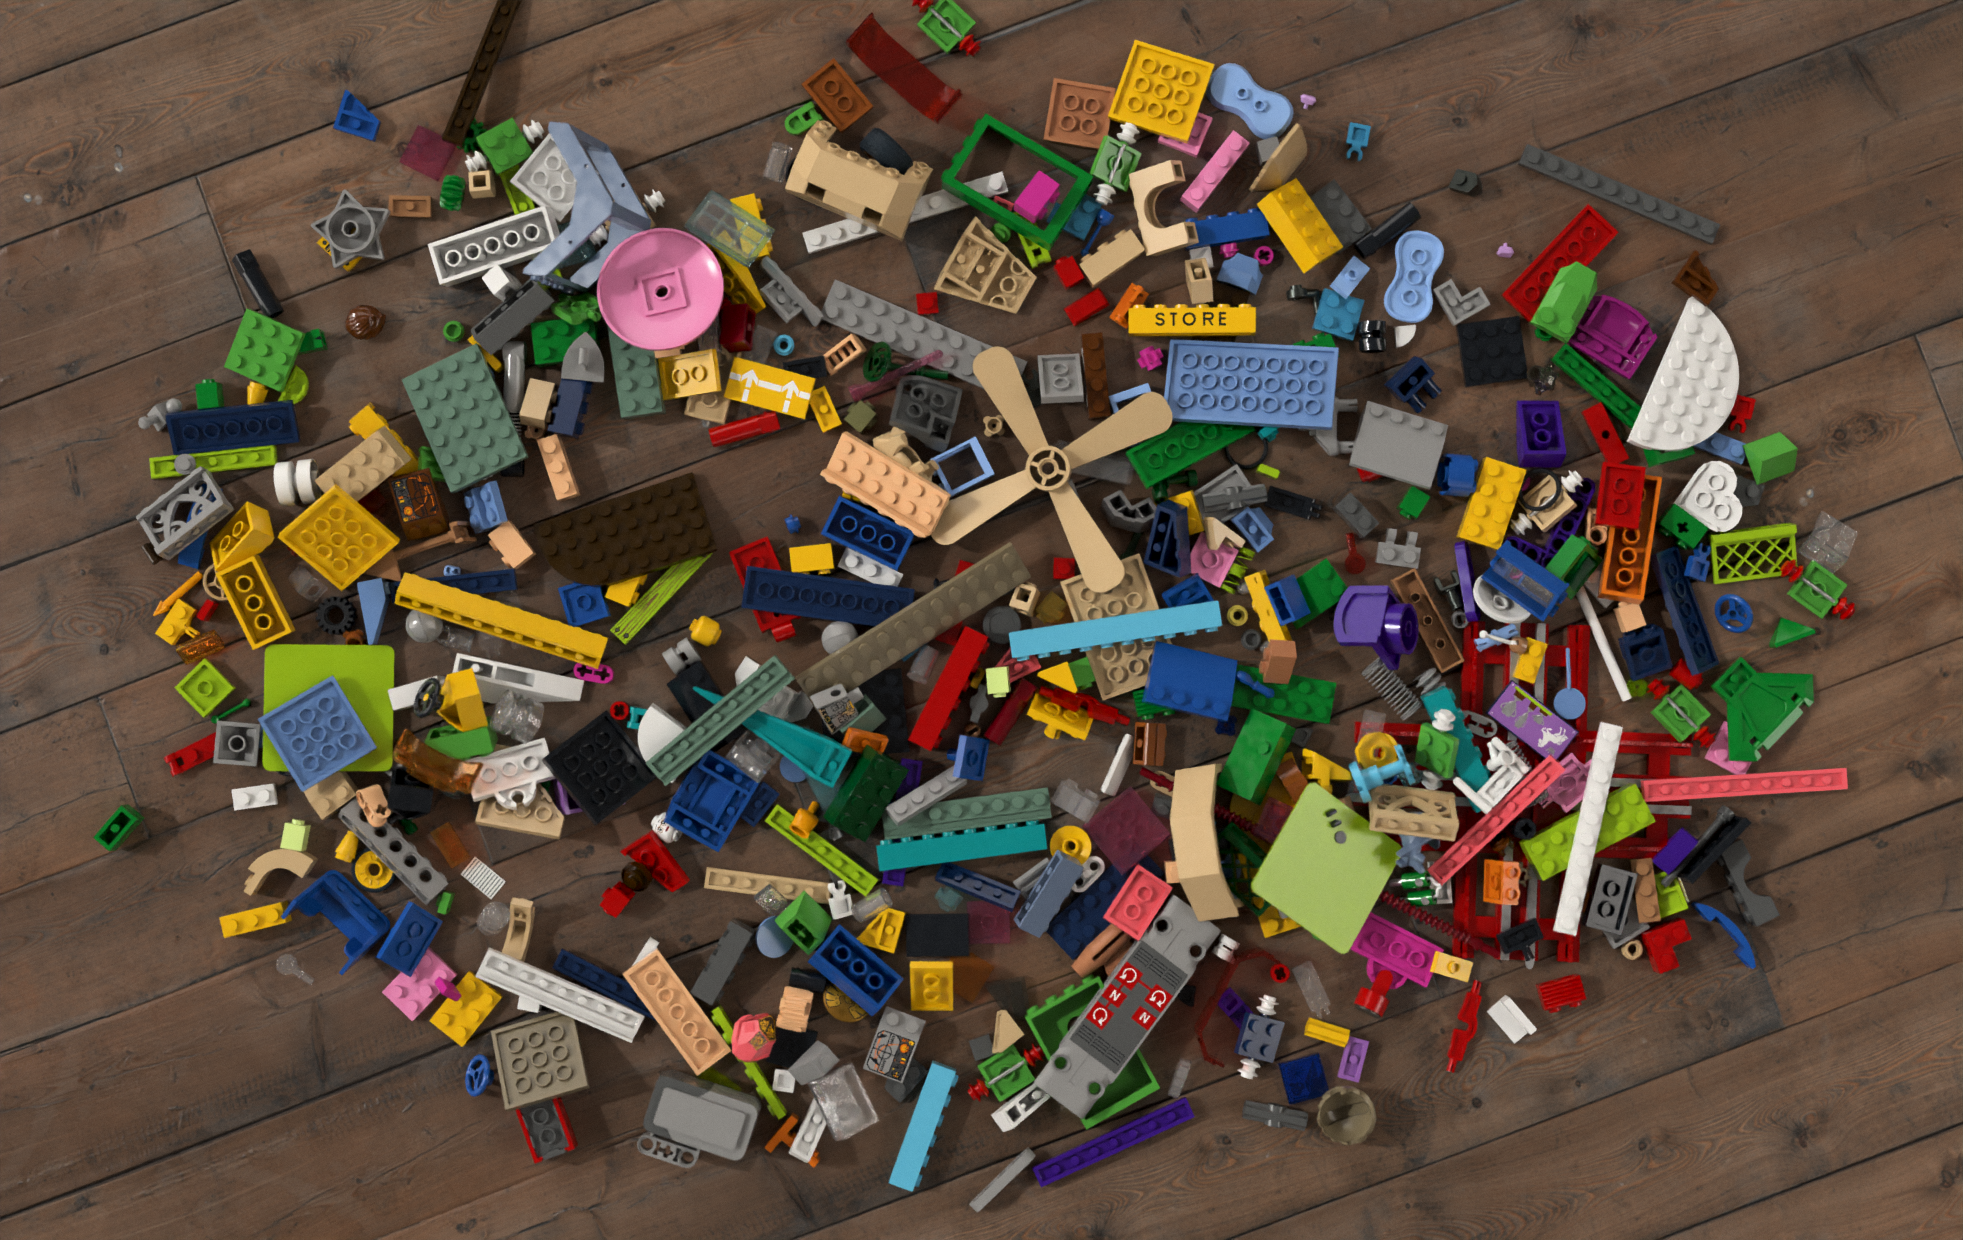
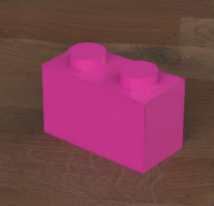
M1039 170L1015 201L1013 210L1035 224L1038 219L1042 220L1048 211L1046 208L1050 202L1054 204L1060 196V184Z

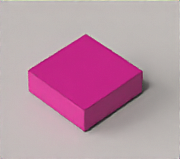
M440 976L435 980V985L442 995L454 1001H458L462 996L453 983Z

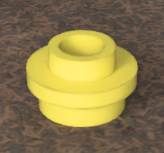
M1232 606L1227 612V620L1233 626H1241L1248 619L1247 610L1243 606ZM1235 612L1241 614L1239 620L1234 619L1233 615Z

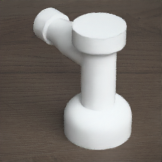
M1491 742L1487 743L1491 757L1487 761V767L1490 771L1498 770L1501 765L1510 766L1515 763L1516 756L1512 750L1504 749L1498 753L1496 747Z

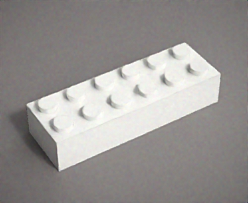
M544 205L430 243L428 247L439 284L449 287L485 275L497 264L504 269L534 259L560 233L553 209Z

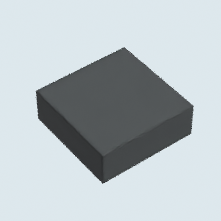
M989 1033L969 1040L975 1061L995 1055L992 1054L993 1045Z

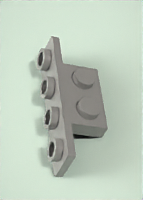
M765 256L759 268L771 281L760 289L761 297L786 323L799 313H802L814 327L819 325L823 319L820 309L807 299L806 294L793 284L792 279L780 270L774 260Z

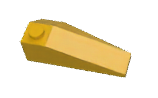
M724 230L705 245L712 251L719 263L723 274L724 292L731 296L733 303H747L757 314L766 305L738 246L726 230Z

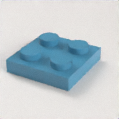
M1324 288L1312 329L1353 341L1365 300L1348 296L1345 299L1336 291Z

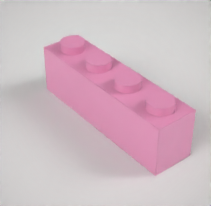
M1233 130L1184 192L1180 201L1197 213L1246 151L1250 142Z

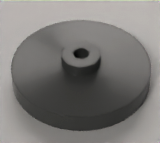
M1006 606L992 608L987 612L983 620L985 635L991 641L999 644L1009 643V632L1020 631L1021 627L1018 614Z

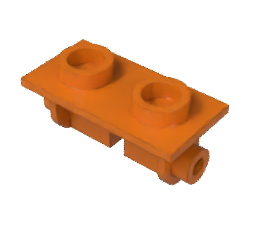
M1131 283L1109 318L1127 329L1129 326V308H1133V305H1143L1149 293L1144 291L1142 286H1136Z

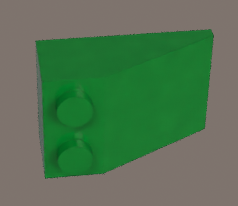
M1327 558L1296 578L1311 613L1291 623L1296 630L1336 604L1347 590V586Z

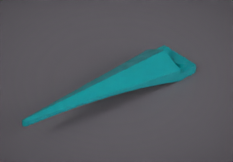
M693 687L694 691L713 704L718 703L724 698L700 687ZM760 710L755 711L741 723L812 778L831 788L834 787L852 753V749L840 744L833 738Z

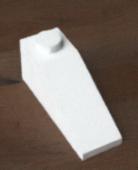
M1032 1083L1003 1104L991 1116L1000 1129L1005 1132L1014 1129L1051 1096L1035 1083Z

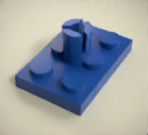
M409 901L396 924L391 928L389 936L376 957L411 977L443 921Z

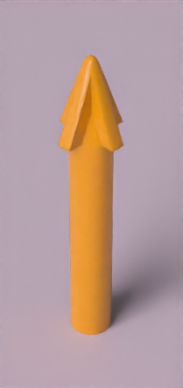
M197 571L166 600L160 601L153 616L171 610L169 607L197 584L204 575Z

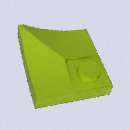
M1665 872L1654 875L1661 919L1689 909L1677 878L1668 887H1664L1661 884V881L1667 875Z

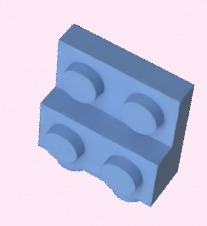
M490 481L481 487L472 488L464 493V504L469 511L470 525L474 529L475 534L491 531L508 521L497 481Z

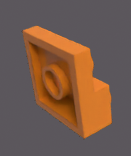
M1484 859V902L1518 905V899L1520 898L1518 885L1521 875L1519 862Z

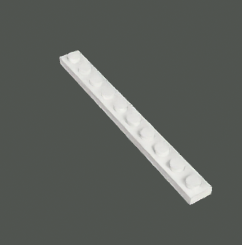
M1003 172L963 183L988 199L995 197V195L1000 196L1008 193ZM944 189L930 193L920 198L909 223L969 204ZM845 219L803 232L808 253L811 254L879 232L853 220Z
M1600 722L1554 924L1553 930L1574 936L1577 933L1623 727L1603 722Z

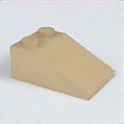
M338 771L307 789L304 793L312 807L323 820L328 819L356 797V791L359 789L346 771Z

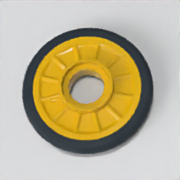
M368 847L361 850L352 862L351 873L353 880L361 889L367 892L377 893L384 891L396 879V875ZM373 863L380 867V872L376 876L369 872V867Z

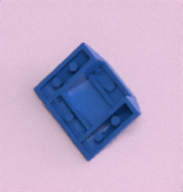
M709 750L692 764L671 800L664 822L719 852L761 779Z

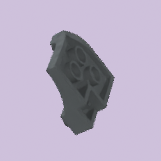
M911 375L903 377L896 388V397L889 425L913 435L924 443V447L943 453L949 444L963 389L923 376Z

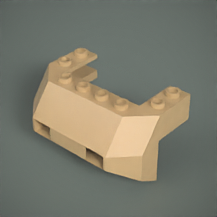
M817 120L806 134L793 163L785 186L786 192L899 241H903L915 206L927 188L933 169L924 162L914 161L913 166L907 170L905 175L900 174L894 168H886L875 160H867L860 157L857 152L846 151L838 144L829 142L837 128L827 121Z

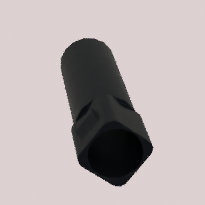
M1407 203L1371 230L1365 237L1362 236L1355 243L1354 248L1365 260L1421 219L1420 213L1412 203Z
M251 249L236 254L232 262L263 315L273 319L282 314L284 309L260 269V265Z

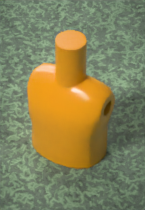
M812 801L807 810L799 808L789 825V829L802 838H808L819 822V818L814 815L819 804L816 801Z

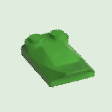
M1574 262L1569 266L1560 268L1530 324L1558 340L1568 343L1598 289L1597 273L1579 262Z

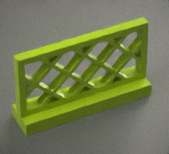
M1782 523L1728 530L1727 532L1707 533V540L1711 546L1713 584L1781 576L1782 571H1780L1781 568L1778 565L1785 557L1790 560H1796L1795 566L1798 567L1795 533H1797L1796 524ZM1789 537L1790 545L1783 551L1777 544L1782 538ZM1766 540L1771 546L1763 554L1756 547L1761 541ZM1740 543H1746L1751 547L1743 557L1735 551ZM1717 546H1725L1729 549V552L1723 559L1717 556ZM1774 547L1782 553L1775 563L1767 557ZM1753 550L1762 556L1755 565L1746 560ZM1732 553L1741 559L1734 568L1726 563ZM1766 559L1773 566L1768 572L1762 573L1757 568ZM1745 562L1752 569L1747 575L1742 576L1737 570ZM1724 564L1731 572L1726 578L1719 579L1718 571Z

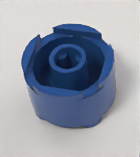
M1444 453L1441 457L1445 458L1444 462L1439 463L1437 472V486L1442 487V491H1439V494L1468 497L1470 493H1475L1476 481L1474 480V472L1478 468L1477 459H1473L1471 455Z

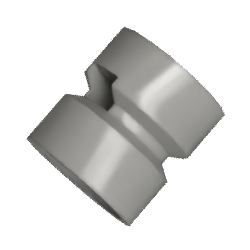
M687 637L678 642L676 648L671 647L662 653L676 676L685 671L687 665L692 666L702 660L698 651ZM684 652L687 657L683 659L680 653Z

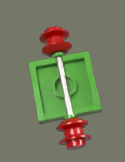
M912 0L913 7L917 5L920 7L919 13L928 12L917 23V27L947 55L959 42V50L965 49L967 51L966 57L970 55L974 57L980 51L981 47L979 45L981 41L975 42L973 34L965 36L976 25V22L953 0H939L935 6H933L934 0Z
M1794 559L1786 561L1780 569L1782 571L1781 577L1789 576L1788 582L1790 583L1796 581L1787 595L1813 614L1823 619L1831 607L1832 614L1840 613L1839 618L1841 620L1849 619L1854 614L1855 603L1851 602L1848 604L1847 597L1838 599L1847 587V584L1816 561L1812 560L1804 571L1803 565L1795 566L1796 560Z
M1657 678L1654 679L1647 686L1650 689L1647 693L1653 692L1655 694L1654 700L1662 698L1663 701L1650 713L1679 743L1694 732L1693 741L1699 740L1701 742L1700 748L1702 746L1708 748L1716 740L1714 738L1716 733L1710 734L1708 732L1709 726L1701 728L1700 725L1711 714L1682 684L1670 695H1666L1670 685L1664 686L1662 684L1663 678L1660 681Z
M1012 1044L1002 1053L995 1054L977 1065L986 1081L977 1079L976 1085L969 1084L970 1089L967 1091L974 1101L977 1099L981 1102L980 1097L983 1095L989 1097V1089L991 1088L999 1102L1036 1080L1027 1064L1029 1063L1031 1066L1036 1067V1061L1041 1060L1044 1062L1042 1057L1045 1054L1039 1045L1035 1047L1032 1044L1030 1051L1024 1049V1058L1020 1055L1015 1045Z

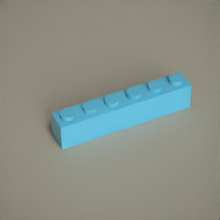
M932 1060L891 1173L889 1184L913 1192L914 1187H919L923 1176L919 1174L921 1167L926 1168L930 1157L926 1153L929 1146L933 1148L937 1135H934L936 1126L940 1127L944 1118V1115H941L943 1106L948 1107L951 1095L948 1092L950 1087H955L958 1075L955 1074V1068Z

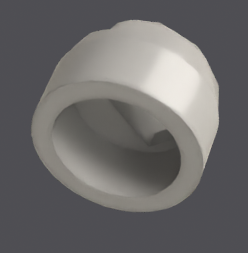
M1455 611L1451 616V622L1456 628H1464L1469 623L1464 611ZM1458 615H1459V617H1460L1461 623H1458V620H1457V616H1458Z

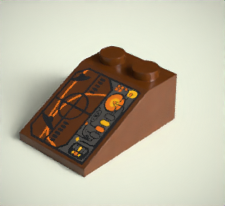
M430 468L388 478L399 519L408 541L449 531V515Z

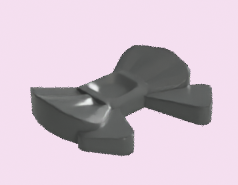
M822 813L819 816V821L828 823L829 829L821 832L819 835L825 840H837L843 837V831L829 823L823 817L825 813Z

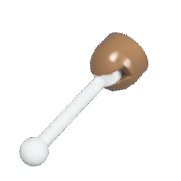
M1484 630L1479 634L1482 639L1489 638L1509 644L1511 651L1520 655L1524 654L1527 649V639L1522 637H1514L1511 640L1490 635Z

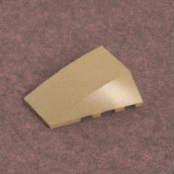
M1296 123L1270 156L1258 174L1259 176L1250 186L1249 190L1251 192L1277 189L1283 186L1307 155V143L1303 126Z
M975 216L961 235L940 272L934 290L1016 314L1037 277Z

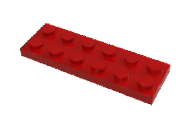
M1587 204L1501 296L1530 323L1559 269L1569 266L1574 262L1587 266L1619 232Z

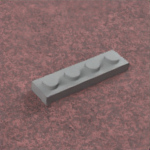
M954 766L887 806L886 813L897 826H900L965 786L967 779L953 777Z

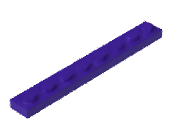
M1183 1097L1033 1166L1032 1169L1040 1186L1043 1187L1195 1116L1186 1097Z

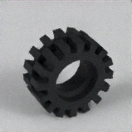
M341 597L324 599V602L318 605L320 608L316 610V613H318V616H316V620L319 622L318 626L322 627L324 632L335 635L350 631L351 627L356 624L354 621L357 618V615H355L356 608L352 606L353 603ZM336 607L344 612V619L338 624L332 623L329 619V612Z

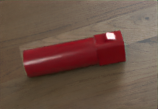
M1022 678L1015 685L1013 693L1009 695L984 736L1001 746L1028 705V701L1030 698H1033L1038 687Z

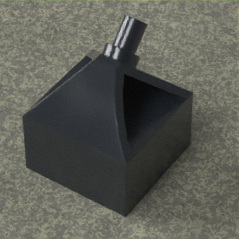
M393 766L387 805L388 809L395 812L387 818L391 825L398 820H411L430 814L435 783L433 771Z

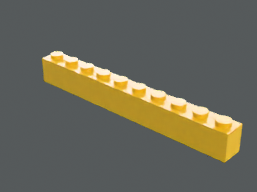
M405 572L396 592L395 604L596 669L599 668L608 641L607 637L566 625L560 621L551 620L539 614H532L498 601H492L477 594L467 593L458 588L440 584L437 581L421 578L415 574Z

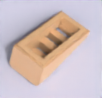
M850 334L824 354L827 371L830 375L835 374L867 351L856 334ZM851 342L853 343V345H854L855 348L857 349L856 351H854V349H853L852 346L850 345ZM843 347H846V349L850 353V356H847L845 351L842 349ZM836 352H838L840 356L843 358L842 362L835 354ZM830 356L833 358L837 366L834 367L832 365V363L828 359Z

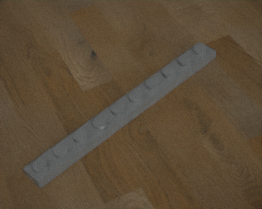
M1529 144L1525 146L1518 163L1522 167L1709 245L1713 244L1720 224Z

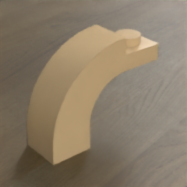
M285 848L267 852L258 857L248 868L255 874H251L246 880L245 885L247 887L244 892L250 896L257 894L268 875L277 868L288 869L301 878L307 877L318 861V858L306 851Z
M512 897L509 928L502 953L523 962L527 955L534 923L535 907H533V901Z

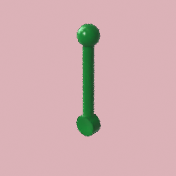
M244 699L243 703L219 716H212L211 722L217 724V721L242 707H249L251 705L250 699Z

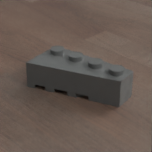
M733 918L728 924V929L720 938L717 948L711 954L706 967L702 970L690 992L710 1005H713L715 1001L720 1002L725 993L722 990L725 983L730 984L736 974L732 972L736 964L740 966L746 956L743 954L746 946L751 948L756 936L753 934L756 930L736 918Z

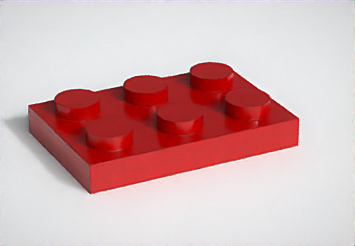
M1602 462L1594 525L1638 530L1646 467Z

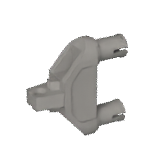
M1335 396L1332 430L1298 428V431H1309V436H1313L1331 457H1336L1338 454H1352L1353 448L1349 447H1353L1354 441H1338L1337 414L1338 412H1357L1358 406H1349L1358 404L1357 399H1339Z

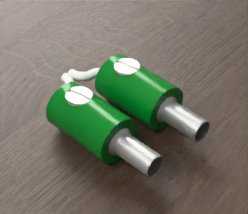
M1427 870L1423 874L1418 872L1404 873L1399 879L1389 880L1390 887L1403 886L1404 889L1430 886L1432 881L1437 886L1436 892L1434 889L1409 892L1407 897L1400 898V900L1405 899L1406 903L1410 902L1411 906L1416 905V907L1436 905L1439 890L1442 889L1441 883H1436L1435 879L1430 877Z

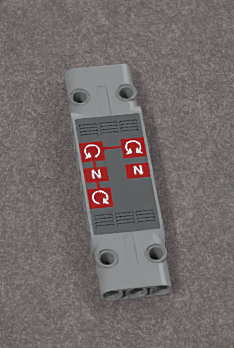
M1172 894L1157 916L1153 918L1140 940H1135L1104 982V988L1098 990L1059 1044V1049L1051 1056L1050 1061L1033 1083L1083 1120L1097 1099L1104 1094L1108 1084L1111 1085L1190 979L1196 970L1197 963L1204 958L1206 951L1221 930L1208 920L1199 922L1193 908ZM1163 919L1166 922V928L1163 931H1158L1156 924L1159 920ZM1197 945L1200 952L1197 956L1193 957L1190 954V949L1192 946ZM1058 1057L1065 1058V1065L1062 1068L1055 1066V1060ZM1098 1083V1092L1090 1093V1084Z

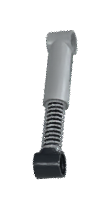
M507 341L502 348L504 361L503 400L520 436V431H522L520 428L522 426H520L519 414L524 400L527 345L526 341ZM525 460L502 470L501 476L524 477Z

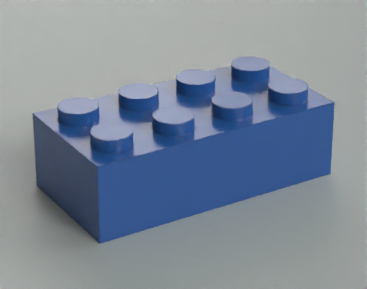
M841 496L838 497L821 532L822 536L897 572L915 537L911 530L899 526Z
M840 924L808 960L814 968L871 1016L880 1010L904 980Z

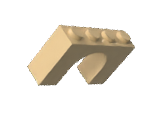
M1169 160L1129 174V185L1133 192L1134 208L1137 211L1138 227L1142 234L1146 256H1159L1199 243L1195 222H1182L1165 227L1158 221L1155 213V203L1160 192L1167 187L1186 181L1182 161Z

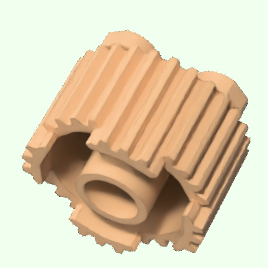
M785 986L776 1027L800 1033L801 1031L806 1032L814 993L809 990Z

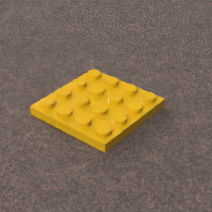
M1135 40L1108 118L1123 124L1128 122L1136 125L1139 129L1188 143L1214 69V64Z
M337 484L330 488L278 535L281 541L341 591L394 548L400 540Z

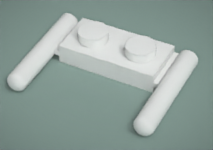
M1494 737L1491 740V743L1499 751L1509 749L1498 737ZM1515 754V763L1510 766L1502 765L1477 793L1459 777H1456L1453 783L1487 814L1530 768Z

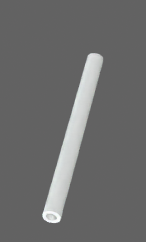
M1582 586L1576 594L1622 702L1631 699L1632 696L1586 590Z

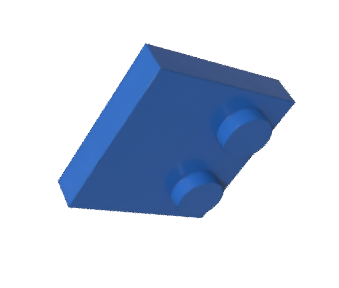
M572 583L558 588L570 626L577 627L611 616L602 587Z

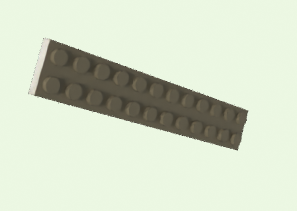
M1009 542L795 676V679L816 709L810 698L811 695L838 684H842L848 693L1031 578V575L1014 546Z

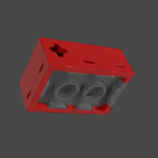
M561 1097L515 1110L535 1164L574 1150L578 1146Z

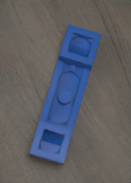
M204 483L201 485L204 489L203 494L201 496H203L207 490V484ZM213 493L208 498L211 502L217 500ZM196 503L192 504L187 522L191 520V512ZM208 531L179 552L178 564L195 569L200 568L205 551L203 546Z
M1693 902L1691 905L1704 920L1711 922L1715 918L1739 945L1733 951L1734 954L1747 968L1754 969L1756 964L1753 952L1740 929L1718 910Z

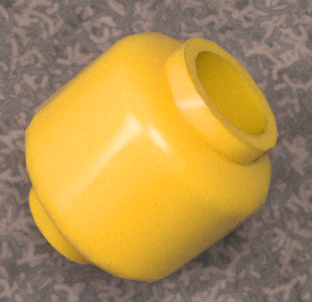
M701 616L698 620L694 619L689 627V630L692 631V640L706 647L711 644L715 645L722 632L719 623L707 616Z

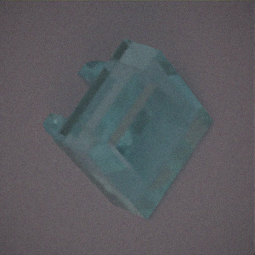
M1417 762L1408 763L1416 783L1410 785L1404 772L1397 774L1403 786L1410 787L1423 780V772L1419 773L1415 767L1418 765Z

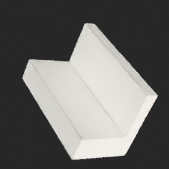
M1507 995L1487 1010V1013L1514 1044L1527 1033L1531 1035L1537 1030Z

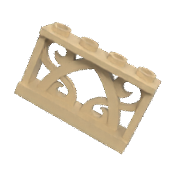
M1384 784L1369 790L1372 799L1369 802V828L1371 831L1455 841L1459 827L1455 793ZM1404 806L1417 807L1425 813H1407L1400 808Z

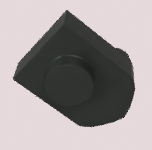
M1461 169L1456 170L1449 185L1452 191L1472 197L1482 194L1483 190L1482 181L1476 173Z

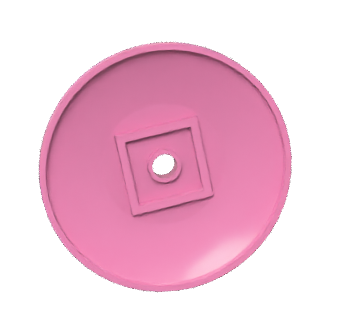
M671 228L649 229L634 234L621 242L604 262L597 284L598 305L609 328L626 343L650 351L676 349L700 337L717 317L724 295L723 274L712 251L695 236ZM661 288L668 290L667 295L664 297L657 296V291Z

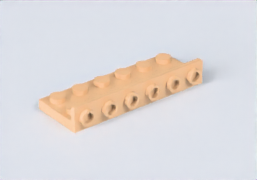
M847 431L842 433L827 468L820 473L827 482L843 488L845 493L856 496L863 504L871 505L881 515L889 516L895 520L896 524L912 530L914 535L921 538H926L933 534L951 496L950 493Z

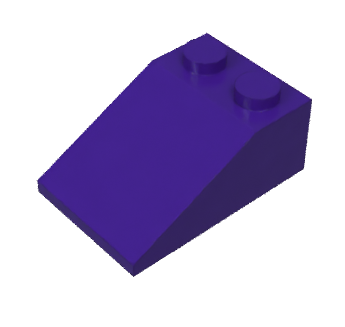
M1559 401L1516 402V437L1519 467H1561L1566 456Z

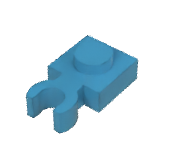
M1349 123L1345 144L1351 145V148L1346 153V159L1349 160L1351 153L1355 152L1358 155L1357 161L1360 162L1363 156L1360 148L1367 147L1371 126Z

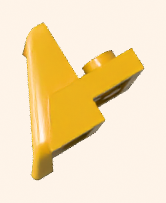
M1303 748L1302 775L1307 781L1318 784L1331 795L1332 785L1330 782L1343 783L1352 781V774L1348 770L1314 751Z

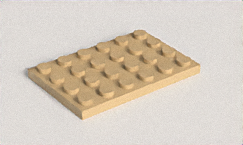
M1139 553L1120 560L1125 571L1123 580L1118 586L1107 592L1097 593L1089 589L1085 584L1082 574L1060 582L1074 622L1159 609ZM1163 635L1155 636L1154 641L1143 642L1142 638L1134 639V644L1122 645L1121 642H1114L1113 647L1101 648L1100 645L1092 646V650L1085 651L1102 700L1145 686L1155 641L1172 644L1170 638L1163 639Z

